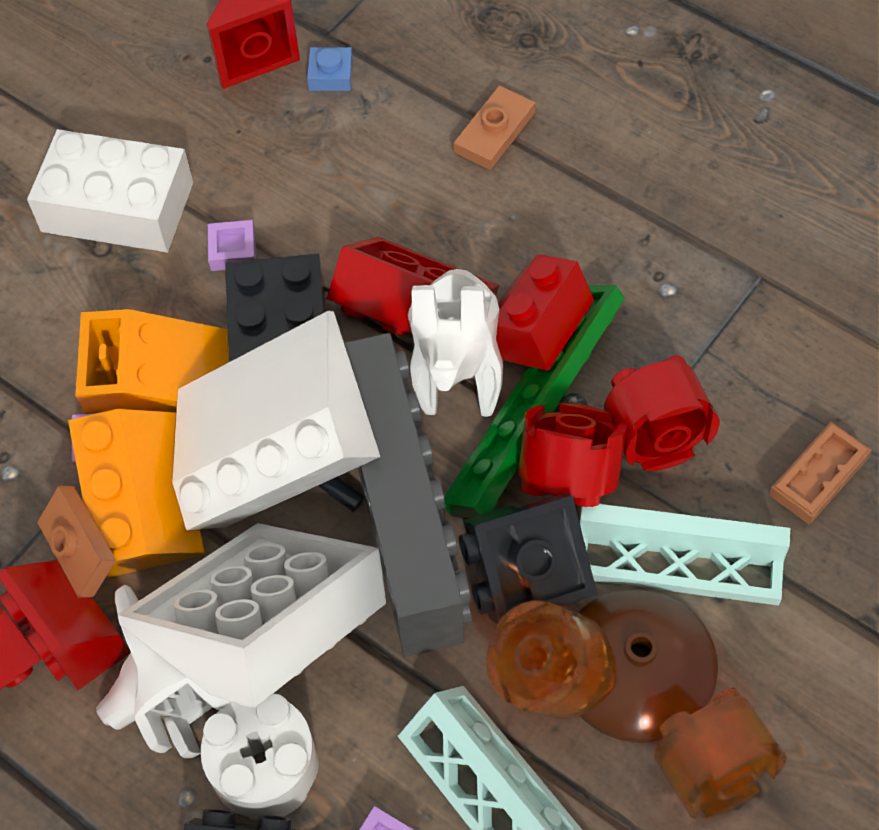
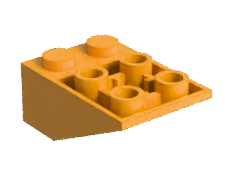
M131 309L81 312L75 396L83 413L95 414L115 409L177 413L179 388L229 363L228 329Z

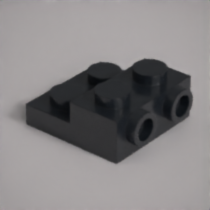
M564 493L518 508L510 505L463 520L467 533L459 535L461 553L467 565L475 564L479 583L473 584L471 587L475 605L481 615L488 613L489 619L499 626L598 595L573 495Z

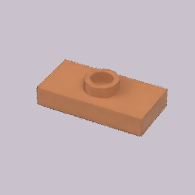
M499 85L454 141V153L491 171L536 113V102Z
M830 422L771 487L769 496L810 525L867 461L872 450Z
M58 486L37 523L78 598L94 597L116 562V559L75 487Z

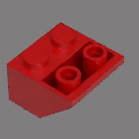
M58 560L6 567L0 571V582L7 590L0 595V601L57 681L67 675L78 691L130 654L120 634L92 597L78 598Z

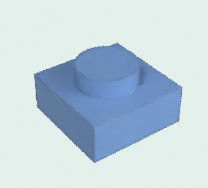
M310 47L307 75L309 91H351L352 47Z

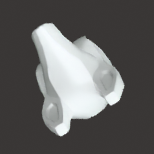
M461 269L449 270L430 285L413 286L411 290L412 305L409 308L408 319L414 339V349L410 363L412 386L426 415H435L438 405V389L440 391H449L456 383L474 376L477 384L481 416H491L496 407L503 384V360L496 341L499 317L498 302L496 296L485 283L469 271Z
M123 585L115 591L117 614H120L139 601L128 585ZM121 626L131 653L123 663L119 677L109 693L96 707L97 715L105 725H110L115 730L122 729L136 721L149 748L158 753H165L172 746L160 718L162 717L180 756L183 758H195L201 754V751L189 724L211 708L220 710L231 701L208 694Z

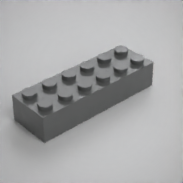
M390 333L345 342L344 345L380 454L379 458L359 466L358 472L376 545L379 548L381 566L403 656L409 657L463 644L464 624L472 623L468 604L471 603L470 591L464 571L459 572L455 556L458 555L456 539L452 525H446L443 509H445L444 495L439 478L434 479L431 468V464H433L432 451L427 434L422 435L419 423L422 420L416 392L410 391L408 382L410 373L404 350L395 351Z

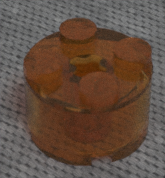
M535 600L517 605L501 618L495 628L499 632L494 645H488L486 667L491 685L502 699L524 711L555 719L574 718L593 708L602 696L608 694L614 686L615 676L612 670V649L602 628L591 618L557 604Z
M736 688L722 690L709 701L707 706L691 715L687 711H681L669 717L660 726L659 730L664 738L658 744L654 753V759L690 817L697 819L699 810H702L706 818H711L728 812L760 792L755 781L766 771L774 779L785 766L787 759L785 753L746 698L741 697Z

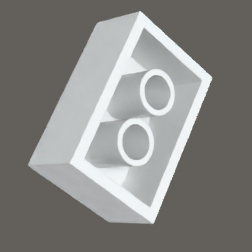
M57 129L27 201L41 232L168 253L191 191L193 179L185 149Z

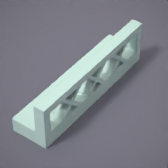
M599 504L594 507H582L580 526L586 550L588 543L610 546L620 558L608 567L590 565L595 582L778 606L781 602L783 563L790 546V528ZM646 551L660 552L670 563V566L659 574L647 573L635 559ZM676 555H684V556L679 559ZM698 557L711 559L722 573L711 581L697 579L686 566ZM727 561L735 563L733 565H730ZM748 564L771 567L770 588L749 586L737 572ZM627 566L630 570H624L622 568ZM678 572V574H679L681 577L673 576V575ZM729 579L733 584L724 582Z
M464 686L434 693L398 735V738L471 830H494L492 827V807L502 808L512 819V830H582ZM432 720L443 733V753L432 752L419 735ZM458 764L469 765L477 775V795L466 794L459 786Z

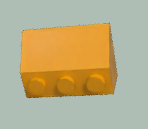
M115 409L68 420L83 503L116 559L106 578L206 555L201 530H186L172 483L176 430L175 412Z

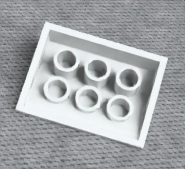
M326 311L178 389L172 483L186 530L230 526L380 457L334 311Z
M257 523L118 614L119 624L211 696L235 702L241 706L255 708L265 702L270 695L293 677L299 675L304 668L327 650L333 648L338 641L357 626L363 624L367 618L386 604L379 548Z

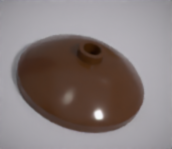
M626 589L614 591L594 599L573 617L565 630L560 644L558 669L565 696L576 713L585 722L610 737L623 741L644 743L672 737L687 729L701 716L709 704L715 689L718 661L709 632L689 608L679 601L655 591ZM635 645H644L649 649L650 654L646 657H638L633 654L631 648Z

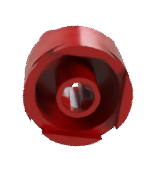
M670 356L662 362L653 363L638 370L635 368L623 369L615 374L611 380L613 389L605 400L604 410L614 414L613 424L618 426L623 420L627 426L623 453L630 465L633 466L634 462L640 463L642 469L646 471L668 469L694 457L695 454L692 448L704 439L706 445H708L715 438L720 426L719 417L694 370L686 363L682 356Z
M559 403V411L553 413H544L545 405L530 408L525 413L518 471L519 477L522 480V491L533 496L568 493L573 495L575 505L582 507L598 506L601 496L614 492L619 486L627 429L626 424L622 420L616 426L613 424L614 414L587 405Z

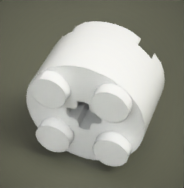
M273 693L265 702L255 708L230 702L206 721L201 743V762L209 782L224 806L231 811L257 821L258 816L261 815L284 817L301 806L316 779L319 761L309 726L297 708L287 702L283 696ZM265 752L266 761L256 764L255 755Z

